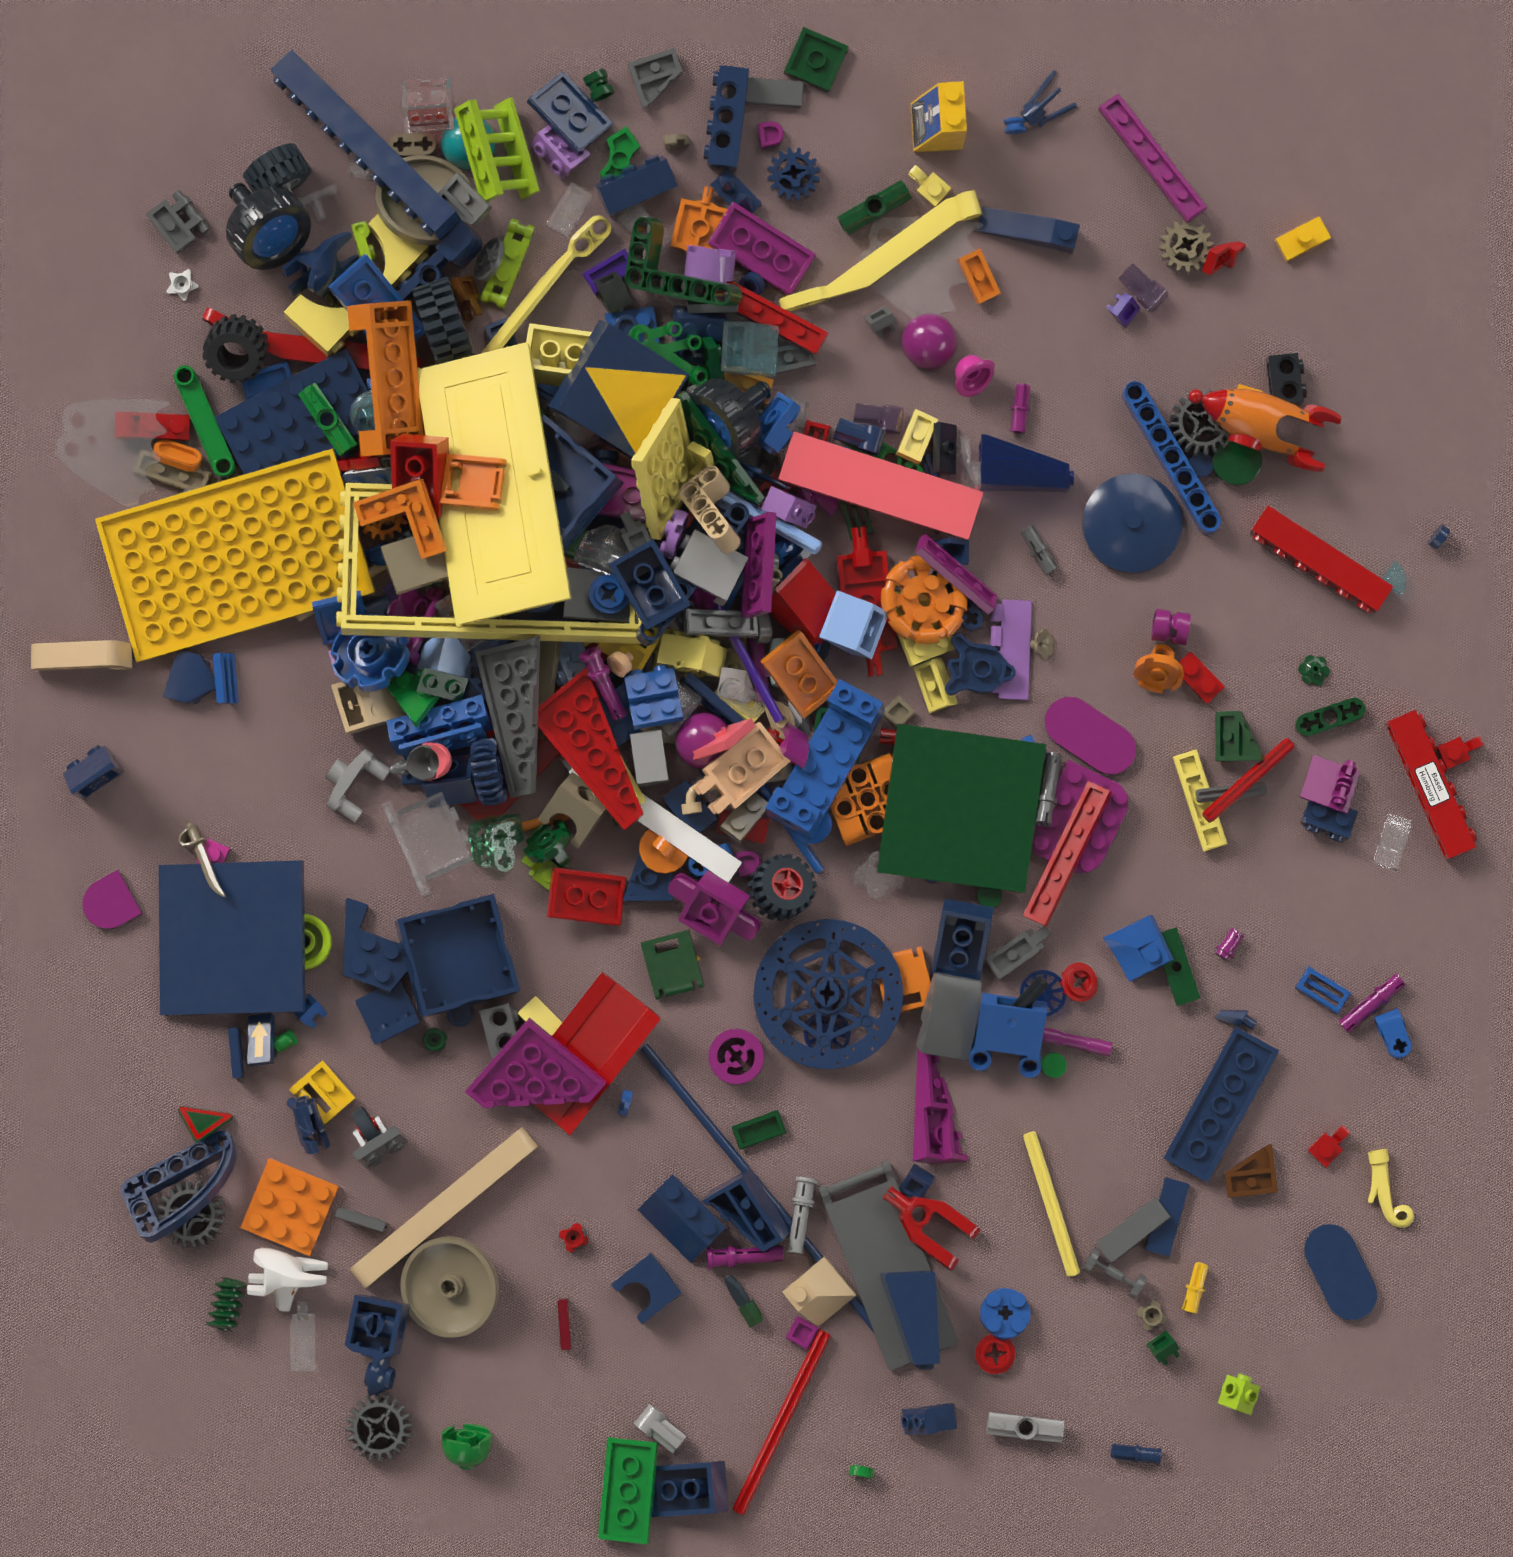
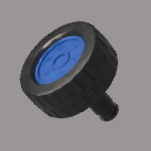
M236 183L231 186L228 194L237 206L228 219L226 238L236 255L247 266L257 270L273 269L291 260L303 248L311 231L310 214L300 200L291 191L283 187H265L251 193L244 183Z
M714 378L704 382L688 394L737 461L759 444L762 436V427L755 408L762 404L765 399L771 397V388L766 382L758 381L754 386L742 392L731 382Z

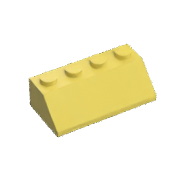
M530 323L526 342L530 346L535 382L537 384L560 387L565 377L576 365L581 350L592 332Z

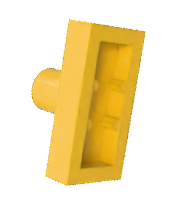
M1320 216L1276 238L1275 242L1284 259L1288 262L1330 240L1331 236Z

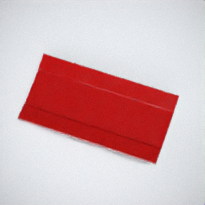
M601 972L552 1036L606 1080V1084L590 1102L579 1103V1101L565 1102L564 1104L544 1105V1103L532 1105L553 1120L567 1134L571 1135L662 1018L614 979Z

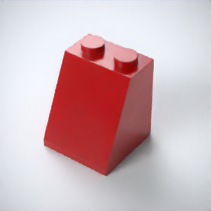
M805 558L775 588L772 594L771 612L769 615L792 634L797 630L801 631L812 647L817 643L821 645L825 640L819 636L836 593L813 564Z

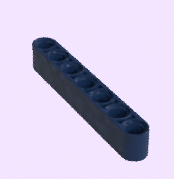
M738 502L729 506L723 514V517L736 534L749 518V510L746 505ZM731 512L739 513L742 520H733ZM677 576V582L686 598L689 599L697 586ZM677 613L651 627L655 632L654 637L645 635L643 631L645 627L641 623L636 631L637 640L646 646L653 645Z

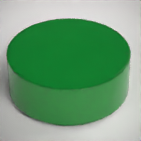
M1050 1053L1043 1058L1041 1068L1046 1076L1057 1078L1065 1073L1067 1063L1061 1054Z
M851 1465L848 1475L873 1479L875 1470L865 1466Z

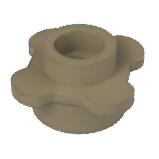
M1151 1301L1150 1305L1140 1307L1137 1310V1315L1142 1318L1144 1322L1143 1327L1146 1330H1152L1155 1325L1166 1322V1315L1162 1314L1158 1301ZM1150 1313L1154 1314L1153 1318H1150Z

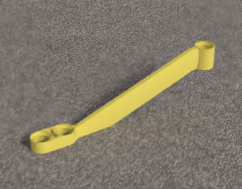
M975 190L966 191L944 200L829 285L785 296L779 299L780 306L790 312L869 287L957 222L968 221L981 216L982 212Z
M600 215L593 216L571 237L568 250L540 278L480 354L502 349L571 261L578 256H588L609 236L611 224L606 218ZM598 221H603L605 223V230L600 234L594 233V224ZM582 238L586 239L588 243L586 249L577 251L575 248L576 242Z

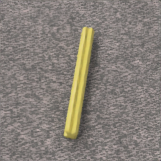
M1035 1131L1025 1133L1023 1135L1066 1274L1068 1277L1078 1275L1080 1269L1037 1133Z

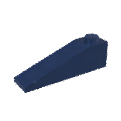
M982 207V215L979 218L977 232L1073 254L1080 224Z

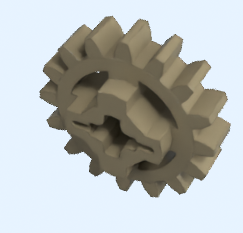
M1184 220L1182 225L1174 221L1172 224L1173 229L1169 227L1165 229V233L1168 236L1161 235L1160 241L1165 243L1159 246L1160 251H1165L1161 259L1169 260L1168 268L1174 264L1177 273L1181 268H1184L1185 273L1188 274L1191 267L1197 272L1199 270V263L1201 265L1205 264L1206 259L1204 257H1207L1209 251L1207 249L1213 246V242H1207L1211 234L1203 233L1204 225L1197 228L1196 220H1193L1191 225L1187 224ZM1186 231L1193 232L1196 235L1187 234ZM1175 235L1176 245L1170 248V240ZM1183 242L1186 245L1192 244L1189 251L1186 248H1180ZM1202 244L1201 255L1197 258L1195 250ZM1176 257L1184 258L1186 262L1180 261Z

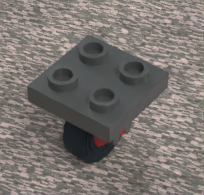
M363 1106L351 1113L357 1124V1129L352 1132L361 1145L352 1154L365 1168L369 1166L370 1168L376 1167L383 1162L382 1158L389 1153L392 1155L396 1154L405 1147L403 1144L408 1142L403 1132L395 1125L387 1129L378 1115L371 1117Z

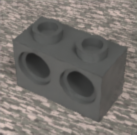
M509 1003L480 1010L492 1059L501 1050L499 1045L500 1039L504 1036L512 1037L517 1032L515 1023L519 1022L516 1007L511 1008ZM497 1012H504L507 1015V1022L503 1026H497L493 1021V1017Z

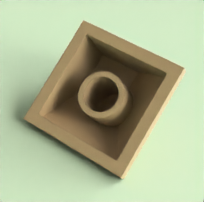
M825 1256L782 1292L799 1313L818 1327L857 1295Z

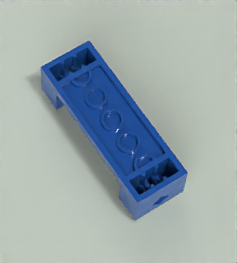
M839 679L827 700L829 708L808 743L809 752L806 765L803 768L797 764L795 765L783 788L777 786L765 807L768 817L812 840L885 713L882 701Z

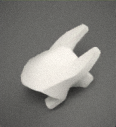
M271 1248L256 1249L253 1260L257 1265L264 1268V1274L249 1273L248 1281L249 1283L264 1285H248L247 1294L266 1296L273 1293L275 1307L280 1311L288 1312L299 1287L326 1284V1276L305 1272L328 1270V1262L311 1258L293 1257Z

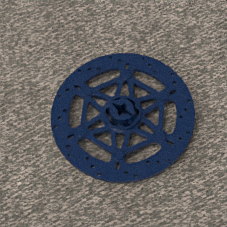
M815 920L789 930L775 941L766 952L755 977L754 1007L764 1034L785 1056L797 1063L812 1068L839 1069L852 1066L869 1058L890 1038L902 1011L903 981L892 953L872 932L857 924L843 920ZM835 932V933H836V936H835V939L833 940V939H832V934ZM818 939L826 940L825 949L800 961L795 962L789 957L794 950L805 943ZM844 940L857 945L873 959L874 964L868 968L863 967L840 950L841 942ZM831 955H834V973L826 972ZM819 957H824L819 973L804 967V964ZM778 958L783 959L784 963H780ZM840 958L852 964L858 971L841 975ZM885 967L883 971L878 972V969ZM782 970L787 973L785 1005L776 1010L773 1004V986L777 972ZM801 971L812 976L813 979L806 985L796 972ZM861 976L864 977L863 981L853 988H849L847 980ZM824 978L823 982L818 983L819 980ZM835 979H838L841 982L840 986L842 987V990L845 991L844 1000H841L842 991L839 988V986L836 985ZM882 979L884 984L883 1008L879 1018H874L869 1014L872 982ZM795 980L805 990V993L791 1002L792 981ZM830 986V990L835 994L834 996H830L827 1002L826 997L822 994L823 992H827ZM866 986L865 1007L861 1008L851 996ZM813 988H815V997L821 1004L822 1009L816 1006L815 998L812 997ZM804 1000L808 1001L810 1008L793 1012L794 1007ZM849 1003L861 1014L859 1018L844 1011ZM839 1005L838 1008H836L835 1010H833V1007H834V1006ZM816 1013L817 1030H813L799 1020V1017ZM838 1015L853 1021V1024L833 1032ZM779 1016L778 1020L772 1021L774 1017ZM822 1016H831L828 1030L826 1033H823ZM789 1020L798 1024L817 1038L816 1047L811 1048L795 1040L786 1032L783 1024ZM873 1025L878 1026L879 1030H875ZM860 1026L868 1031L865 1037L850 1046L836 1050L831 1049L832 1039ZM824 1048V1056H821V1050Z

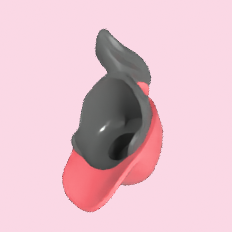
M423 743L410 752L407 760L393 764L388 771L396 775L411 774L416 779L433 781L448 773L452 765V757L449 750L442 744Z

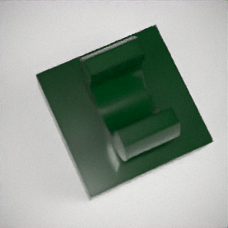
M1167 1330L1146 1344L1159 1363L1162 1362L1164 1365L1168 1364L1166 1358L1174 1354L1176 1358L1179 1357L1178 1350L1180 1348Z

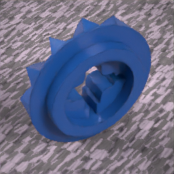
M614 575L599 576L592 582L589 588V599L592 606L599 610L601 614L610 613L612 615L621 611L628 602ZM603 589L608 592L617 589L612 596L614 601H611L609 598L602 601L605 594Z

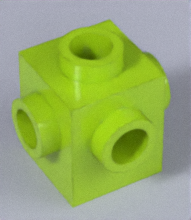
M1238 1373L1236 1378L1227 1374L1218 1404L1251 1415L1261 1386L1251 1383L1253 1378Z

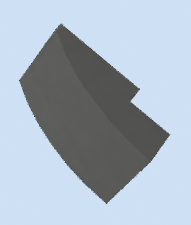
M940 973L933 974L920 1017L923 1023L916 1043L921 1053L968 1061L979 1013L982 984L980 980Z

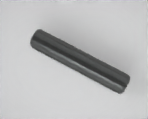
M1263 781L1256 782L1240 798L1265 795L1267 793L1266 783ZM1232 785L1196 790V801L1198 803L1216 801Z

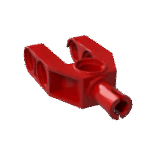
M891 1186L887 1190L890 1194L885 1193L883 1200H886L900 1211L898 1218L910 1241L952 1271L959 1262V1259L922 1232V1228L929 1222L933 1213H938L950 1221L953 1227L962 1230L973 1240L981 1229L944 1201L920 1197L907 1198ZM919 1207L923 1212L921 1220L916 1222L912 1217V1212L915 1208Z

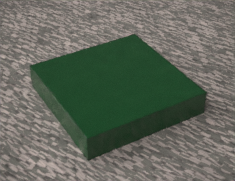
M803 27L786 65L784 74L830 92L849 46Z

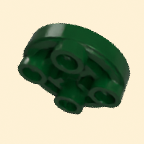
M1224 439L1226 447L1222 448L1218 444V452L1213 453L1212 456L1214 474L1221 481L1229 485L1241 486L1250 483L1261 470V451Z

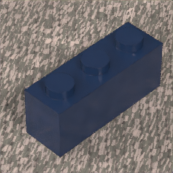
M656 154L644 160L645 163L636 167V164L623 168V173L617 176L610 174L599 179L600 183L596 184L595 187L605 212L612 215L678 186L667 158L659 157Z

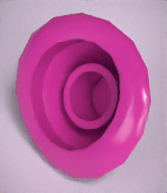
M969 355L961 359L955 368L957 379L955 387L959 395L972 397L981 393L989 385L993 377L994 362L988 359L982 360L976 355Z

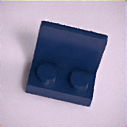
M401 981L391 993L377 989L355 1001L370 1031V1037L376 1046L421 1024Z

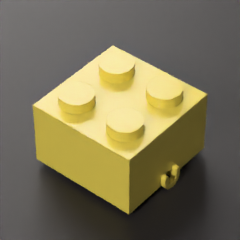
M673 630L672 634L663 633L657 663L667 665L669 668L674 667V670L692 672L698 677L711 676L720 678L721 669L725 666L728 649L719 646L720 641L712 640L708 636L698 635L693 637L685 635L684 632Z

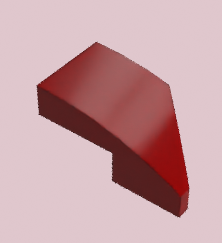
M1230 242L1213 247L1208 251L1202 272L1211 276L1221 269L1223 265L1232 269L1238 253L1244 251L1246 244Z

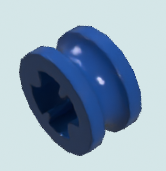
M1022 117L1005 119L1004 124L1007 128L1004 129V133L1021 134L1026 132V127L1023 126L1026 119Z

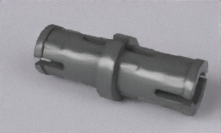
M1034 525L1020 532L1031 550L1030 555L1036 558L1044 575L1059 568L1048 551V544H1044Z

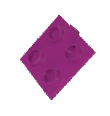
M1313 755L1300 798L1348 814L1360 775V771L1355 766L1356 763L1352 760H1347L1346 763L1341 765Z

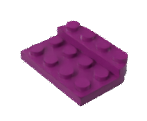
M1068 759L1057 782L1055 795L1057 805L1053 808L1052 825L1050 827H1042L1043 822H1041L1040 826H1035L1031 853L1047 861L1050 860L1087 782L1090 781L1110 790L1112 794L1074 871L1076 874L1087 873L1102 863L1127 812L1128 795L1116 781L1105 778Z

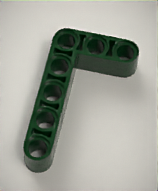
M640 217L634 222L625 271V282L630 288L717 306L734 307L741 302V289L734 284L659 270L658 265L664 235L662 221L657 218ZM648 225H650L649 233L647 232ZM644 249L646 250L645 258L643 257ZM640 273H641V275H642V280H641V282H639V275H640ZM661 278H663V285H662V287H661V285H660V280H661ZM683 282L685 284L684 291H682L681 289ZM704 286H706V294H705V296H704V294H703V288H704ZM726 290H727V292H728V298H727V300H725V291H726Z

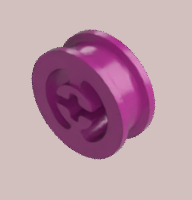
M726 1030L719 1034L710 1046V1067L715 1075L724 1082L730 1084L747 1083L753 1080L763 1067V1047L760 1041L746 1030ZM733 1038L745 1040L744 1046H731L735 1052L742 1051L741 1059L745 1063L748 1061L749 1050H753L755 1054L753 1066L749 1071L741 1075L728 1073L730 1067H742L737 1061L733 1063L730 1061L732 1055L728 1050L725 1052V1062L719 1063L718 1053L721 1046Z

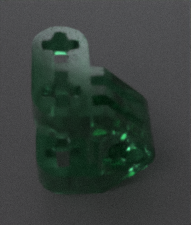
M521 814L496 815L472 821L468 828L472 859L476 866L482 868L492 867L494 870L507 872L513 868L515 863L513 846L518 845L525 839ZM481 828L485 829V833H482L481 836L477 835ZM485 853H488V857L485 858V861L481 860V856H484ZM502 856H505L506 860L503 861L502 864H499L498 860L502 859Z

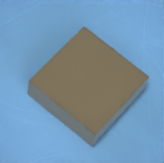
M898 695L885 708L883 716L897 727V723L906 724L916 711Z

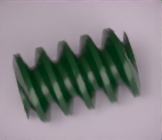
M221 1277L223 1279L222 1282H215V1286L219 1287L221 1291L213 1292L212 1294L219 1300L210 1303L211 1306L216 1308V1311L208 1312V1315L214 1318V1321L206 1322V1325L216 1329L232 1331L230 1328L238 1327V1323L232 1318H237L241 1315L235 1308L243 1306V1303L238 1301L237 1298L245 1297V1293L240 1291L239 1288H245L248 1284L240 1280Z

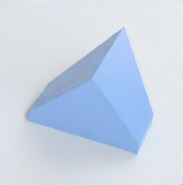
M431 638L423 645L417 669L422 670L423 667L467 678L465 672L472 657L458 638Z

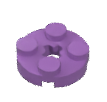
M674 509L671 520H668L664 534L667 535L666 539L660 547L663 557L673 560L680 548L678 546L681 539L683 540L687 528L689 513Z

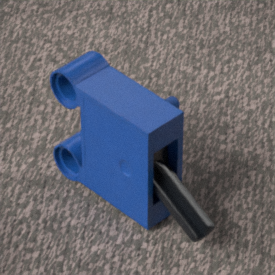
M1037 976L1018 998L982 993L975 1041L972 1043L969 1054V1064L973 1069L978 1071L987 1069L991 1064L992 1051L1019 1055V1071L1024 1077L1033 1078L1040 1073V1051L1047 1016V1002L1037 1001V998L1049 986L1044 977ZM977 1053H983V1054H985L986 1056H984V1057H977L975 1054H977ZM1032 1060L1035 1061V1063L1026 1064L1025 1061Z

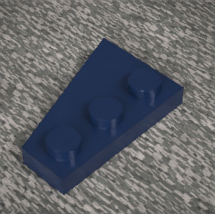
M639 851L623 901H673V896L669 894L668 890L669 884L673 880V872L656 873L649 869L642 861Z

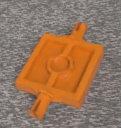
M704 186L702 200L691 201L681 198L670 248L683 250L686 253L687 245L713 249L707 245V242L727 211L726 208L718 207L711 203L714 188L710 187L707 196L709 187Z

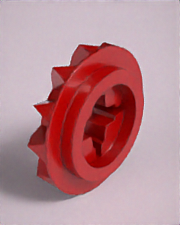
M1081 962L1066 966L1067 968L1061 973L1062 981L1060 982L1064 989L1063 994L1070 997V1001L1081 1003L1090 1000L1096 994L1098 988V979L1094 970ZM1085 978L1079 987H1073L1076 979Z
M989 1334L983 1337L977 1344L975 1358L980 1368L985 1372L1000 1374L1012 1366L1015 1360V1348L1009 1339H998ZM993 1343H995L997 1350L1006 1351L1005 1354L998 1356L997 1365H995L993 1357L984 1356V1354L992 1351Z

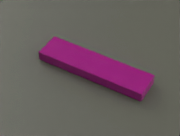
M924 534L918 541L915 553L983 611L990 614L995 608L997 594Z

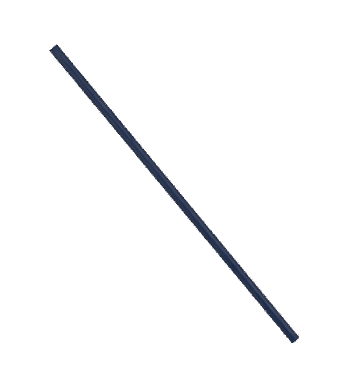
M646 1044L641 1048L642 1053L742 1173L749 1169V1165L650 1045ZM753 1172L791 1230L793 1219ZM805 1235L803 1248L817 1263L824 1256ZM855 1296L848 1303L874 1333L863 1304Z

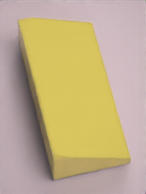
M941 657L913 667L929 714L958 704L955 695L950 696L945 692V685L950 679Z
M536 996L518 1012L525 1021L530 1017L551 1036L562 1024Z

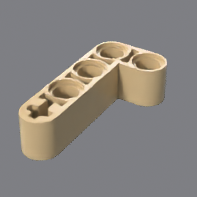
M709 466L686 482L680 488L679 496L720 551L727 554L738 548L740 538L714 504L728 493L730 484L716 466Z
M102 640L31 644V670L132 669L131 643L123 641Z

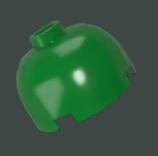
M463 1424L464 1429L455 1430V1425L444 1429L441 1433L442 1450L446 1459L451 1463L459 1466L460 1469L469 1470L486 1460L492 1446V1433L489 1434L488 1428L475 1424Z

